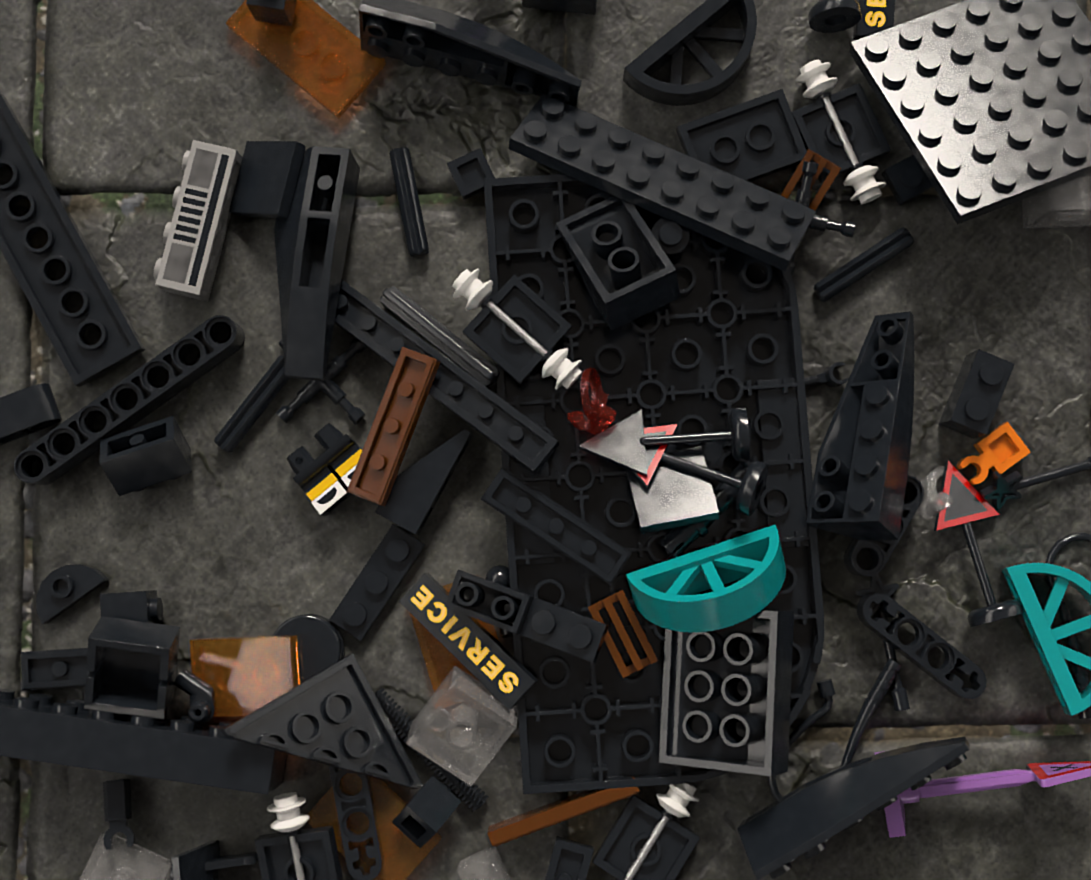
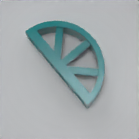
M772 525L628 573L626 577L634 603L638 611L647 620L662 628L673 631L707 632L743 622L764 609L773 601L782 588L786 575V565L777 527ZM741 579L728 587H724V584ZM709 589H711V591H712V592H709V593L697 594V593H700V592H703V591H706V590H709Z
M1025 563L1001 569L1014 599L1021 604L1023 610L1022 618L1064 713L1073 716L1091 706V682L1079 693L1065 660L1091 670V657L1058 644L1057 640L1091 628V614L1053 629L1050 627L1068 584L1081 593L1091 605V582L1070 569L1048 563ZM1027 574H1042L1056 578L1043 610Z

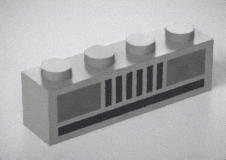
M193 140L190 151L187 150L184 153L182 160L184 176L181 186H177L173 194L172 205L175 210L172 222L166 224L163 233V242L166 244L162 258L157 259L154 267L155 285L163 291L209 301L231 216L229 209L243 158L236 149Z

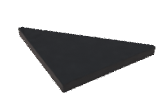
M354 654L347 655L221 730L223 736L400 786L411 789H418L423 786Z

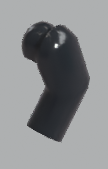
M183 669L175 679L174 685L190 695V709L188 710L190 719L196 723H206L210 721L216 711L214 688L189 670Z

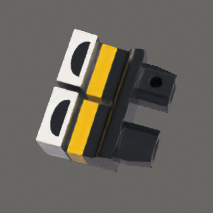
M330 423L325 425L314 436L326 450L318 458L314 459L304 446L296 449L286 458L296 474L293 477L294 481L303 489L312 501L313 506L323 516L330 514L352 495L346 491L363 450L352 437L347 434L344 435ZM332 468L338 473V475L341 477V480H340L339 477L334 473V471L332 470Z

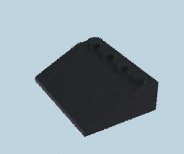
M762 609L759 613L743 622L707 632H679L665 629L659 763L763 776H775L788 772L794 611Z

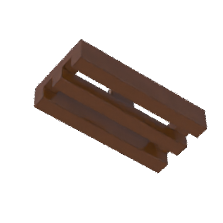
M808 149L781 196L789 198L803 175L802 167L804 161L811 162L813 160L819 166L817 174L813 177L811 188L824 167L830 170L829 175L809 208L816 211L842 168Z
M623 590L588 607L593 619L602 623L604 622L599 610L606 608L633 662L625 666L607 630L604 641L623 678L658 661ZM618 600L646 654V657L642 659L639 658L613 606V603Z

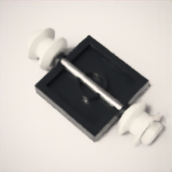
M819 59L814 60L800 68L801 74L796 78V82L806 83L807 90L803 93L804 98L816 99L817 101L793 111L794 120L807 151L810 149L841 167L842 169L838 175L847 171L850 172L843 183L844 186H853L855 190L850 200H859L861 204L868 203L882 195L880 189L886 183L876 182L874 175L879 170L877 166H865L864 164L887 155L891 149L861 84L858 83L835 94H831L838 81L836 77L828 78L826 74L831 64L829 62L821 63ZM824 167L818 177L820 183L826 180L830 170Z
M478 268L472 272L468 269L463 271L452 285L455 289L453 298L456 299L463 296L467 299L466 310L482 308L478 315L462 331L463 334L520 385L542 362L545 363L542 367V378L552 375L557 380L556 390L562 385L568 389L582 374V371L578 368L582 360L572 363L567 358L568 348L560 349L556 352L552 349L570 331L572 325L516 275H513L500 291L492 297V280L482 283L478 279L480 273Z
M690 783L670 784L666 794L657 793L656 795L659 804L663 807L661 810L637 795L631 796L593 857L592 862L618 880H675L700 837L689 828L674 820L675 816L679 818L690 817L686 806L689 801L699 802V799L694 795L697 788Z
M296 792L275 796L273 798L274 803L267 807V811L276 813L277 820L271 823L270 827L280 833L260 835L255 839L262 880H343L333 825L301 830L310 819L309 815L301 814L299 808L306 803V798L297 797Z

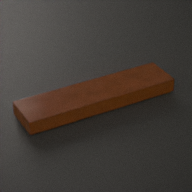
M402 347L346 492L381 506L386 505L441 361Z
M632 775L633 779L607 789L585 790L490 825L487 834L491 845L494 847L639 794L640 790L635 777Z

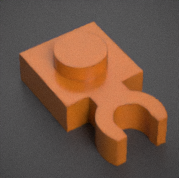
M1007 421L973 444L979 455L962 458L956 467L963 469L968 464L974 465L977 469V474L969 482L971 485H976L987 478L988 469L991 468L993 472L997 471L1002 474L1031 452Z

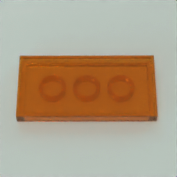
M247 0L243 2L226 22L230 30L338 119L386 65L385 59L374 57L367 51L361 50L360 39L313 0H297L292 27L255 21L246 4Z

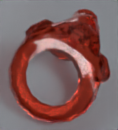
M590 367L583 371L580 381L582 406L588 420L584 419L582 411L571 412L567 415V418L579 430L597 435L605 431L614 422L616 411L606 406L608 394L603 392L597 370ZM588 381H589L590 388H591V403H590V398H589V386H588Z

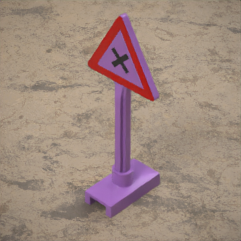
M1091 761L1027 764L1028 770L1011 769L931 779L916 790L912 791L908 788L897 795L898 799L884 808L889 837L906 836L904 804L920 802L919 798L1016 787L1031 781H1036L1041 787H1050L1090 777Z

